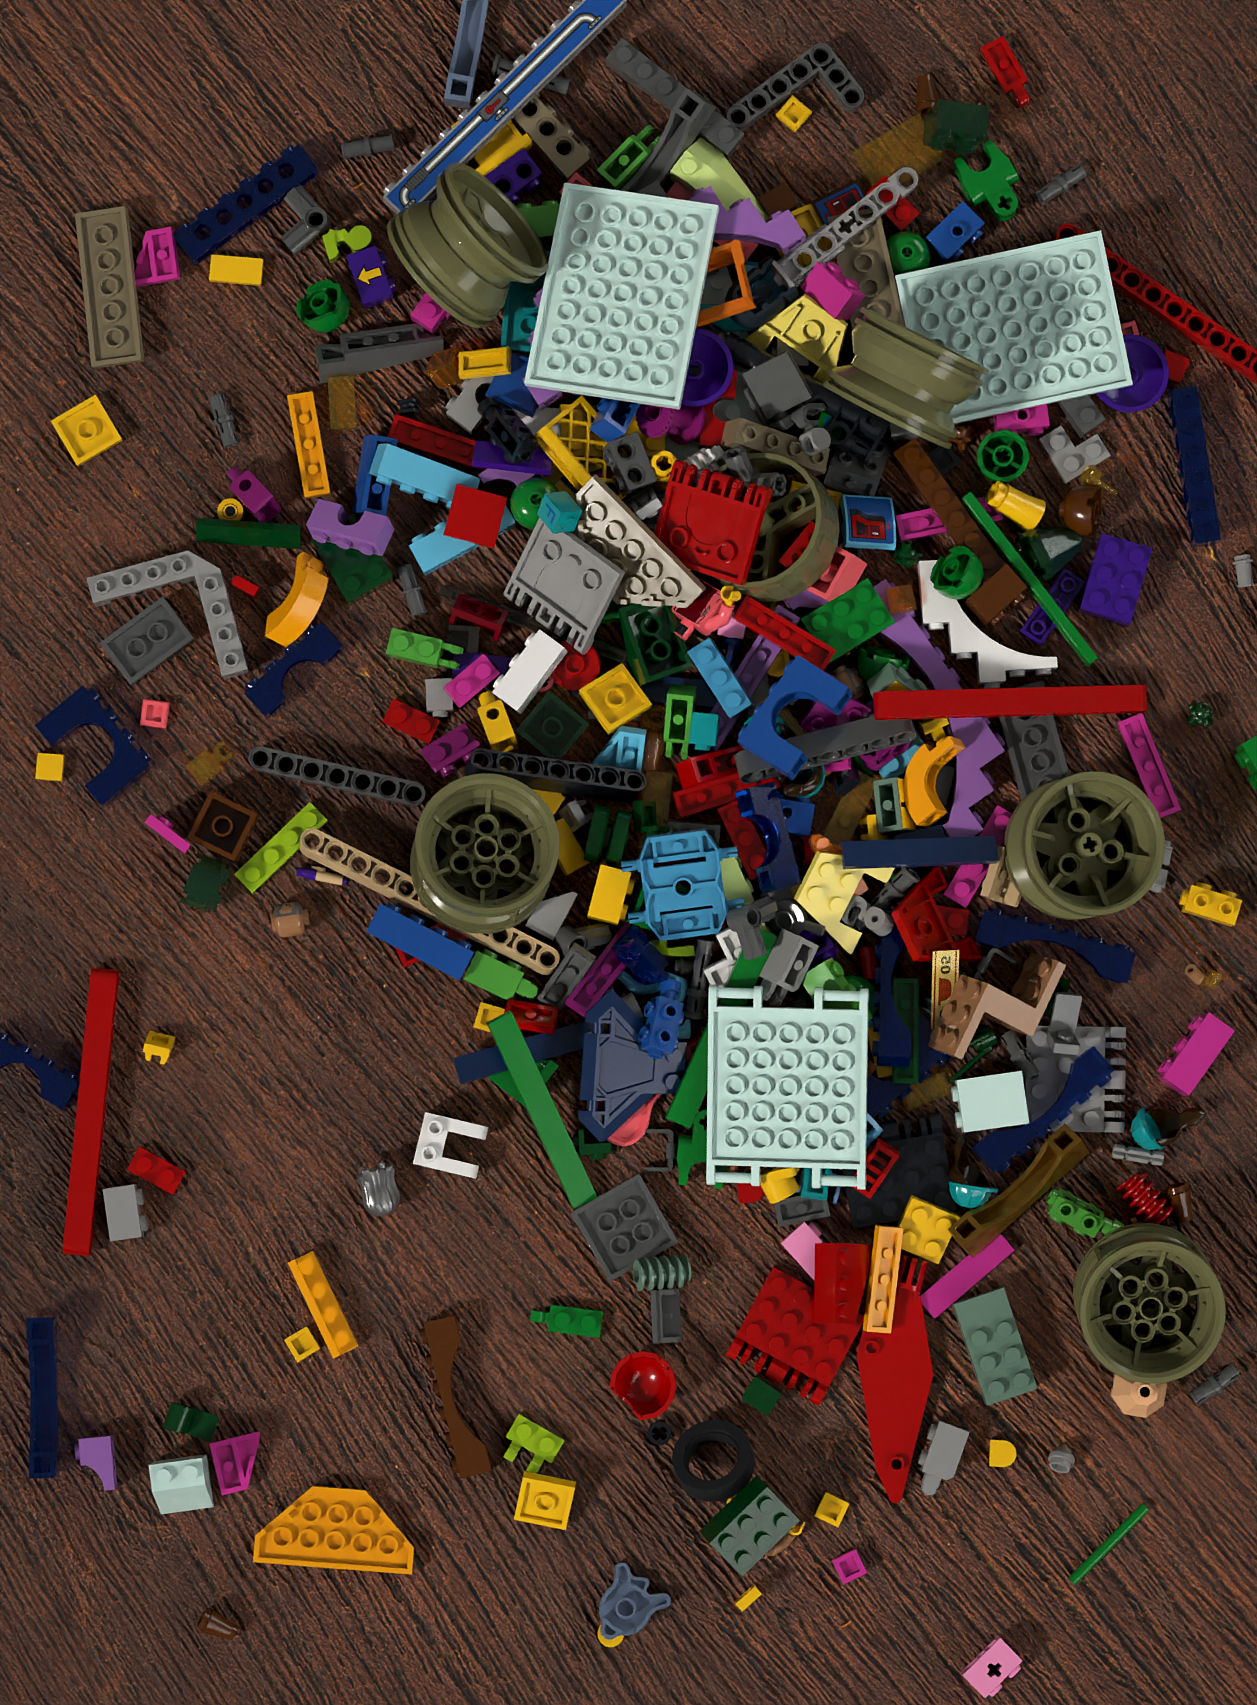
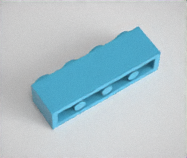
M388 443L378 444L369 474L377 477L376 481L385 485L395 483L400 485L399 490L409 494H414L415 491L424 494L423 499L438 503V500L447 503L446 507L449 509L456 484L477 489L480 482L478 477Z
M506 505L498 536L516 526V522ZM446 520L434 527L436 531L426 535V533H422L411 540L413 543L409 545V548L423 574L426 576L481 545L443 536Z

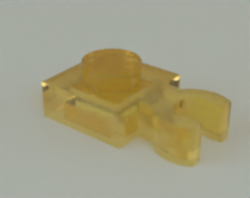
M223 741L215 745L211 755L204 750L185 765L202 787L222 771L218 765L220 762H228L234 756L232 752L226 756L219 754V750L225 745Z

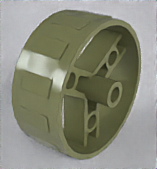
M766 452L747 454L752 467L760 473L795 475L805 479L808 484L775 501L766 508L745 586L714 578L724 586H733L734 589L732 591H739L743 597L748 595L752 599L762 602L781 601L796 596L811 587L823 575L831 563L838 545L840 531L838 512L832 497L823 484L799 463L778 454ZM726 464L716 470L731 476ZM787 514V516L779 522L776 520V518ZM816 519L813 535L801 557L790 568L777 575L779 550L784 549L790 541L789 533ZM760 542L765 544L763 551H760Z

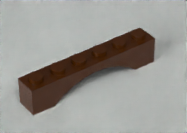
M914 438L893 452L891 458L906 479L930 506L956 546L968 547L981 561L984 573L981 584L986 582L1005 564L920 444Z
M452 1315L424 1322V1328L420 1329L423 1344L429 1345L431 1353L426 1355L429 1370H435L437 1378L432 1383L435 1395H441L443 1406L438 1408L442 1422L447 1421L449 1432H445V1438L448 1448L453 1447L455 1458H451L454 1474L459 1473L460 1479L490 1472L492 1467L486 1443L475 1436L464 1423L453 1398L451 1386L452 1365L455 1353L461 1342L456 1316Z

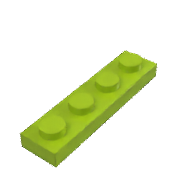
M309 802L234 875L254 894L300 849L299 844L302 833L310 828L320 830L328 820ZM311 838L306 839V840H305V844H306Z

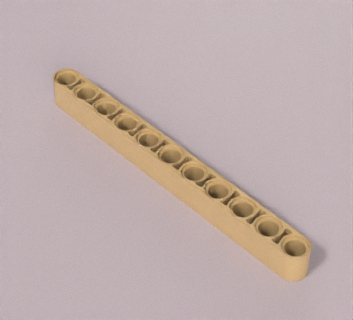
M310 828L302 833L299 846L300 851L306 857L542 975H550L557 969L560 956L555 948L513 927L501 931L507 938L504 942H497L493 938L494 933L475 934L454 929L437 919L424 906L417 895L410 875L318 829ZM314 838L318 841L319 845L315 848H310L306 846L305 840ZM331 850H338L341 852L342 857L334 860L329 857L328 853ZM359 861L366 868L363 871H355L352 868V864ZM379 873L386 874L389 877V881L379 883L375 876ZM408 885L412 888L413 892L409 895H404L400 893L399 887ZM526 944L530 948V952L528 954H521L516 946ZM542 956H550L554 964L545 966L541 963L540 958Z

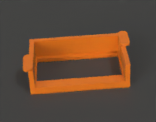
M737 239L711 249L707 272L735 263L743 297L699 311L696 328L756 308L745 268V258L741 242Z

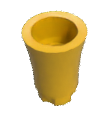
M669 451L656 453L650 461L657 481L651 486L655 491L661 493L666 492L672 466L677 460ZM663 466H666V467L669 468V469H666L665 471L660 470V468L663 467Z
M1001 481L992 484L985 499V502L993 506L994 510L1016 523L1026 533L1032 531L1037 526L1046 508L1044 500L1021 492L1009 484L1005 485Z

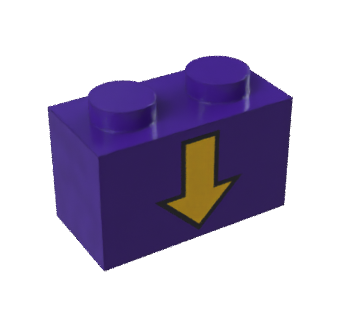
M376 246L346 255L364 309L393 300L392 292L396 291L392 276L386 277L384 267H387L388 264L383 251L378 253Z

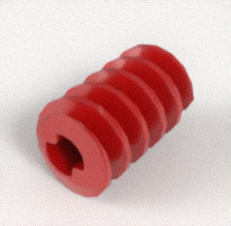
M1136 1172L1116 1189L1117 1191L1126 1189L1123 1198H1133L1129 1204L1130 1207L1139 1205V1209L1136 1212L1137 1216L1146 1214L1142 1223L1152 1222L1159 1224L1171 1214L1173 1207L1167 1206L1163 1208L1167 1201L1166 1198L1156 1199L1160 1191L1158 1189L1150 1191L1154 1183L1152 1181L1144 1183L1143 1181L1147 1174L1145 1172L1137 1174Z

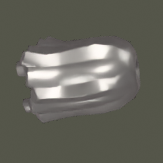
M380 1161L377 1162V1167L371 1170L365 1166L359 1167L360 1173L356 1181L361 1187L365 1209L373 1216L393 1213L400 1202V1194L394 1180L395 1169L393 1165Z

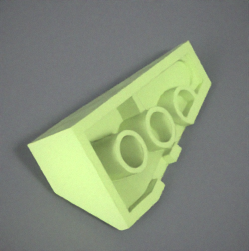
M701 137L683 153L670 171V180L679 182L692 193L703 187L706 189L711 186L726 211L730 210L729 207L734 202L740 199L745 201L750 198L764 221L767 222L769 219L767 213L724 154Z

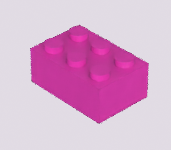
M1209 1012L1196 1015L1187 1027L1190 1029L1188 1035L1181 1036L1172 1048L1175 1051L1173 1056L1165 1058L1157 1069L1160 1072L1157 1079L1181 1096H1189L1235 1031Z

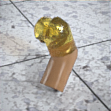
M1189 964L1185 968V974L1197 985L1214 989L1222 981V976L1215 970L1210 971L1207 976L1195 964Z

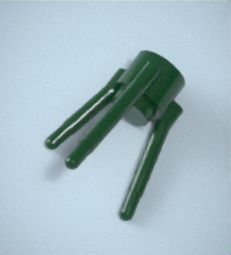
M978 1025L968 1047L973 1045L976 1050L981 1049V1051L949 1079L950 1083H954L955 1080L960 1078L984 1055L993 1051L991 1046L997 1043V1039L989 1025L981 1028Z

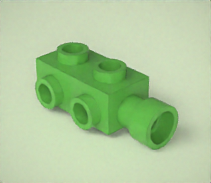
M1058 1187L1057 1190L1052 1189L1047 1197L1046 1203H1048V1214H1050V1217L1060 1224L1067 1223L1073 1227L1075 1232L1082 1236L1089 1235L1094 1238L1098 1231L1106 1235L1124 1226L1123 1223L1116 1219L1110 1220L1105 1217L1104 1212L1096 1208L1095 1205L1079 1199L1070 1191Z

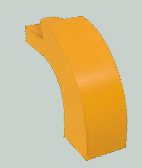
M304 551L297 556L293 586L285 601L267 616L266 637L287 647L306 630L315 617L327 589L328 578L323 575L324 562Z
M947 736L940 739L936 743V747L923 744L911 758L904 776L903 793L908 812L916 825L928 828L947 813L936 792V779L941 768L966 748L961 739Z

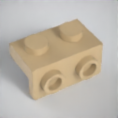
M996 845L998 862L990 864L986 878L982 883L980 895L997 903L1018 907L1021 895L1014 887L1006 869L1004 860L1006 848Z

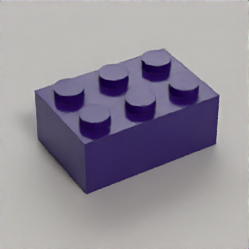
M1102 533L1098 538L1077 612L1127 627L1133 617L1152 548Z

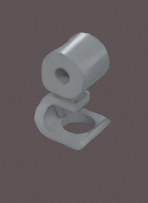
M852 896L841 918L844 923L853 928L858 917L859 920L865 922L867 928L878 936L888 935L894 926V920L891 916L880 908L872 907L869 902L860 896ZM853 908L852 915L848 919L849 911Z

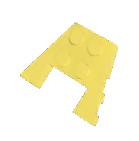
M804 294L769 322L745 338V340L766 350L776 336L819 366L813 377L824 382V380L830 381L832 378L828 375L829 370L837 367L848 323L844 320L834 319L813 298Z
M817 851L794 899L815 921L825 926L826 932L836 940L844 951L852 954L862 933L841 923L840 920L864 873L887 883L895 868L843 869L840 853Z

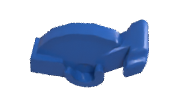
M724 637L721 648L726 649V653L723 656L733 670L736 659L733 657L734 651L740 652L742 641L738 638Z

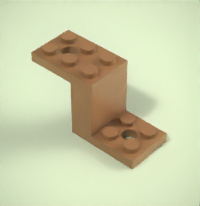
M1031 952L1023 964V970L1018 981L1013 985L1011 995L988 983L961 974L953 987V993L948 1003L942 1010V1016L937 1027L931 1033L928 1046L962 1060L982 1016L1006 1028L1033 1037L1066 965L1057 960Z

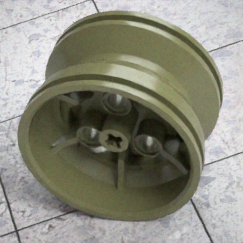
M454 162L437 177V199L413 203L408 208H403L388 222L387 233L397 256L421 288L457 320L470 327L481 329L497 317L500 309L505 305L510 282L534 283L549 269V259L538 235L511 200L478 171L465 164Z
M862 306L860 312L864 313L862 319L856 317L854 321L856 325L852 330L853 353L855 354L852 362L830 369L828 375L832 378L830 381L824 380L822 385L877 416L939 446L950 449L952 444L948 442L949 438L955 439L958 434L950 414L954 405H959L975 395L979 385L982 386L984 383L980 379L981 375H988L990 370Z
M1082 772L1046 783L1034 789L1018 804L1009 819L1005 831L1004 847L1006 852L1004 860L1014 887L1034 908L1056 918L1067 920L1086 919L1126 909L1140 900L1149 891L1159 875L1164 860V830L1154 805L1136 785L1110 773ZM1077 797L1092 799L1101 804L1088 813ZM1052 809L1054 823H1041L1044 816ZM1073 814L1080 818L1081 823L1078 828L1074 827L1071 823ZM1120 823L1125 830L1128 845L1114 837ZM1107 845L1113 849V857L1111 859L1107 858L1104 854V849ZM1036 852L1048 856L1042 867L1039 865ZM1064 859L1069 860L1071 863L1070 872H1065L1062 868V861ZM1107 871H1122L1119 878L1107 888ZM1075 881L1081 896L1069 894L1061 889Z

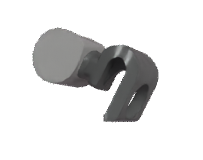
M808 403L791 414V419L799 428L805 429L804 433L799 437V442L803 452L809 456L824 451L831 443L827 430L817 427L819 421L809 420L806 415L814 416L825 410L826 406L824 403Z

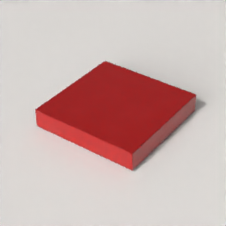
M456 484L443 536L494 549L507 497Z

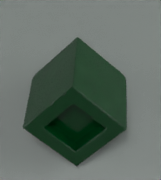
M754 1376L752 1382L742 1395V1400L768 1416L782 1394Z

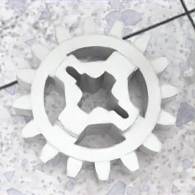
M715 445L711 449L702 448L684 461L688 465L694 464L698 468L696 480L692 486L697 487L702 470L705 468L710 469L713 474V472L720 468L719 466L725 463L723 458L725 452L720 446L716 447Z

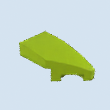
M660 939L645 941L644 943L645 950L659 955L683 958L695 957L694 945L668 948L667 940L661 941Z

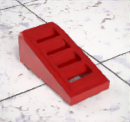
M878 1138L866 1155V1167L876 1173L878 1177L874 1178L866 1172V1180L873 1184L871 1188L867 1185L866 1190H860L857 1187L852 1188L870 1199L899 1158L900 1152ZM880 1150L890 1157L889 1160L879 1155L877 1151ZM873 1158L874 1160L882 1164L884 1168L881 1169L878 1166L871 1163L870 1161Z

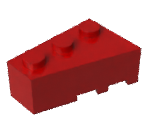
M815 1243L814 1323L855 1324L871 1264L873 1244Z

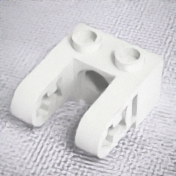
M425 1112L413 1164L476 1179L479 1166L444 1158V1145L449 1132L486 1140L488 1127Z

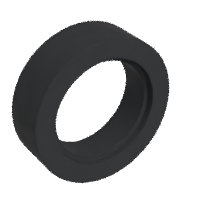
M708 1420L690 1427L680 1436L673 1449V1468L681 1487L690 1496L701 1501L717 1502L735 1496L749 1483L754 1473L755 1459L747 1436L739 1427L727 1421ZM715 1441L726 1442L738 1451V1460L735 1467L729 1474L720 1479H699L689 1471V1462L692 1455L704 1444Z

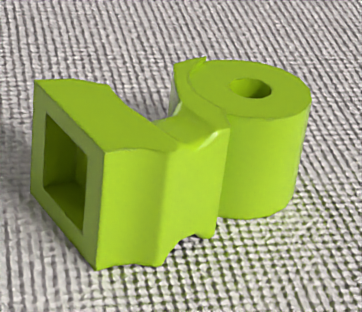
M362 225L353 227L349 233L345 229H330L327 234L322 236L330 265L335 263L340 257L339 245H346L353 253L370 248L372 245L371 232Z

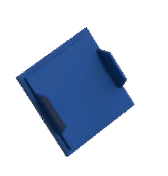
M511 352V374L494 376L485 396L488 398L492 397L497 402L533 418L538 405L522 380L525 377L529 358Z

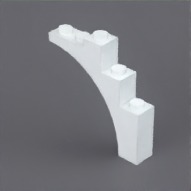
M937 560L918 562L921 625L928 626V630L944 629L943 625H948L950 656H956V660L972 659V655L976 654L978 685H984V689L1000 688V684L1006 682V673H1010V677H1023L1025 672L1036 671V676L1051 675V670L1057 669V657H1041L1020 653L989 638L971 622L956 599L943 596L933 587L934 584L931 582L930 576Z

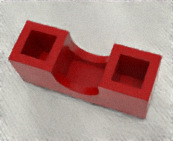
M733 370L731 382L723 395L714 402L704 405V410L706 411L704 428H702L699 437L694 441L699 442V449H711L715 445L716 447L721 445L725 421H721L715 416L713 408L719 401L735 400L738 370ZM721 447L724 452L728 450L726 448Z
M740 798L718 808L716 812L734 847L737 846L738 857L750 882L773 872L774 867L742 799Z

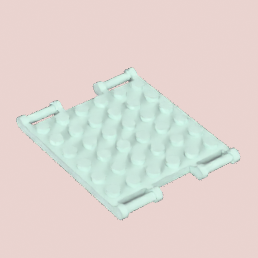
M709 985L707 1185H715L716 1182L751 1183L752 1186H760V1166L812 1168V1188H821V1186H849L866 1190L869 989L860 988V991L824 990L823 987H815L814 1008L762 1007L763 986H754V988H720L718 985ZM718 998L753 999V1007L718 1006ZM823 1001L859 1002V1009L823 1008ZM716 1165L751 1166V1173L716 1172ZM821 1168L857 1169V1176L821 1175Z

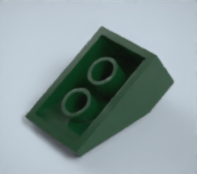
M357 514L348 516L345 525L357 523L360 520ZM312 537L310 538L349 606L394 581L393 575L382 556L375 554L366 555L357 549H343L334 543H320Z
M634 603L618 609L628 661L639 687L684 672L693 667L691 658L687 653L685 641L674 633L678 622L675 614L672 612V606H642V604Z

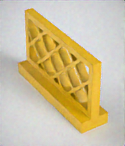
M582 395L534 435L539 441L538 445L578 492L592 478L588 472V463L602 464L600 479L605 484H614L613 479L606 478L607 465L604 458H589V445L604 447L608 442L605 440H590L589 428L593 423L591 418L594 421L597 412ZM579 404L587 412L586 421L573 420V409ZM567 414H569L568 419H563ZM557 423L568 424L567 437L557 436L551 428ZM572 425L586 426L585 439L572 438ZM571 443L585 444L584 457H575L573 455ZM618 448L621 452V457L628 458L626 450ZM619 490L618 497L622 500L625 496H622Z

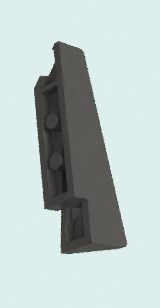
M417 323L340 334L341 344L314 345L319 381L323 384L442 354L443 336L434 337L425 332V328Z

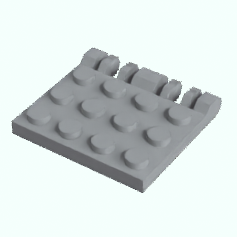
M539 517L503 596L511 602L515 601L518 607L524 606L531 596L533 599L527 613L533 617L536 615V620L549 630L555 628L554 633L560 637L566 632L569 625L572 626L566 642L572 646L574 645V649L581 654H585L594 642V635L625 572L571 532L553 534Z
M1037 1026L1033 1037L1026 1035L1025 1048H1028L1031 1052L1030 1057L1041 1075L1032 1082L1025 1081L1029 1124H1024V1131H1057L1065 1123L1073 1132L1125 1133V1122H1104V1117L1125 1118V1112L1121 1110L1104 1111V1101H1125V1095H1105V1089H1125L1126 1071L1105 1070V1065H1126V1059L1123 1058L1105 1059V1048L1122 1050L1126 1049V1043L1105 1042V1038H1126V1027L1076 1026L1075 1036L1080 1044L1079 1055L1053 1053L1046 1040L1049 1026Z

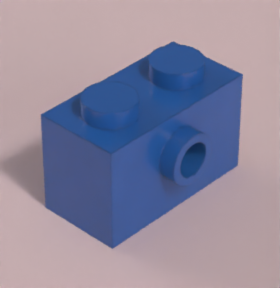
M962 201L925 238V241L929 248L945 264L951 259L955 262L965 252L963 247L969 241L974 244L983 235L982 229L985 223Z
M602 398L597 405L599 411L589 429L608 443L618 439L625 434L640 403Z
M769 792L768 797H762L757 829L803 837L810 836L815 804H809L810 799L794 797V801L785 800L783 794Z

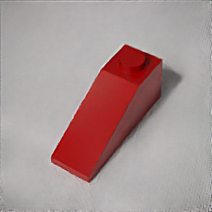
M738 745L691 757L676 764L682 788L687 789L738 773L734 756L739 751L745 749Z

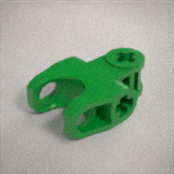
M989 140L983 146L990 162V166L986 170L981 172L971 170L961 157L954 160L953 166L958 175L961 189L971 205L975 207L985 202L992 216L998 221L1005 222L1014 217L1018 207V199L1010 186L1017 183L1019 177L1008 157ZM1000 202L1004 205L1009 204L1008 210L1004 207L999 208Z
M703 1109L696 1114L692 1135L679 1134L676 1157L679 1185L686 1186L689 1170L694 1164L698 1162L707 1163V1130L704 1129V1125L699 1123L700 1119H705L707 1109ZM716 1165V1172H726L729 1165ZM716 1182L714 1189H722L723 1183Z

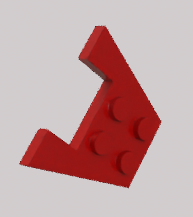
M939 866L929 868L920 881L892 911L891 915L913 961H933L934 951L959 950V962H976L982 958L972 936L969 935L953 942L933 899V894L948 888Z

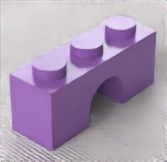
M318 499L306 524L314 540L320 543H334L343 549H357L366 555H383L394 532V528L387 516L364 511L357 523L345 525L348 516L341 504Z

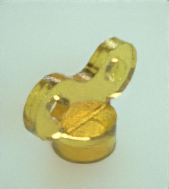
M1093 465L1084 469L1080 477L1082 484L1099 485L1116 496L1118 491L1101 481L1103 476L1101 470Z

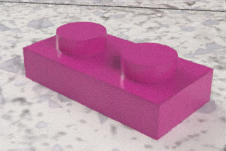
M483 653L446 684L443 689L460 708L500 673Z

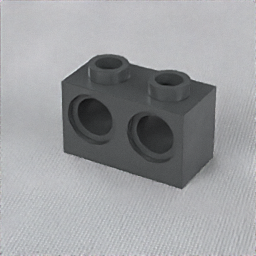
M638 432L610 441L603 447L604 461L607 466L611 467L614 474V486L618 491L620 490L622 496L650 487L657 481ZM618 448L625 449L628 458L621 457L618 453ZM628 472H633L637 476L638 481L636 483L629 480Z

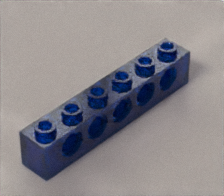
M300 144L295 147L293 145L287 147L281 152V157L274 163L269 161L259 169V174L253 178L251 176L245 178L238 185L239 189L232 194L231 192L225 193L218 199L219 203L211 209L209 207L203 209L197 215V220L191 224L187 222L176 230L175 241L194 266L284 201L285 196L292 188L298 185L303 187L319 175L318 168ZM285 167H291L294 173L292 176L284 178L280 175V171ZM269 182L273 185V188L268 193H262L259 191L261 184ZM242 198H250L252 200L251 206L246 209L240 208L238 203ZM222 213L231 215V220L226 224H221L217 221ZM206 228L210 230L208 238L203 240L197 238V232L200 229Z
M1197 386L1172 389L1167 397L1191 548L1215 545L1221 541Z

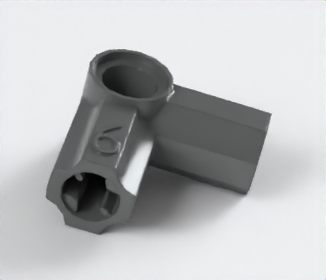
M301 185L292 188L284 198V201L301 220L280 237L295 255L299 254L319 235L327 233L331 226V220L326 212ZM323 216L321 225L312 226L311 223L314 217Z
M735 446L723 454L725 463L734 480L737 478L743 479L744 488L741 497L738 499L739 501H744L747 488L752 482L758 486L762 485L771 488L772 496H782L786 492L787 481L784 474L760 473L754 469L743 446Z
M769 896L761 897L740 908L728 911L727 924L733 932H737L746 960L767 954L759 927L762 923L774 918L778 910L776 901L770 899Z
M602 922L575 929L571 926L561 927L555 936V942L560 947L559 965L574 942L586 950L607 946L611 942L612 936L609 926Z

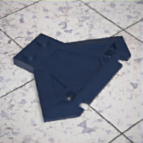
M612 988L585 1013V1022L593 1024L592 1032H584L579 1099L587 1100V1109L579 1110L578 1119L600 1143L606 1141L653 1095L676 1094L685 1074L687 1042L684 1040H678L676 1050L670 1055L663 1056L662 1059L648 1057L647 1051L641 1049L642 1042L638 1040L641 1028L643 1026L646 1027V1025ZM603 1023H608V1032H603ZM598 1101H603L602 1109H597Z

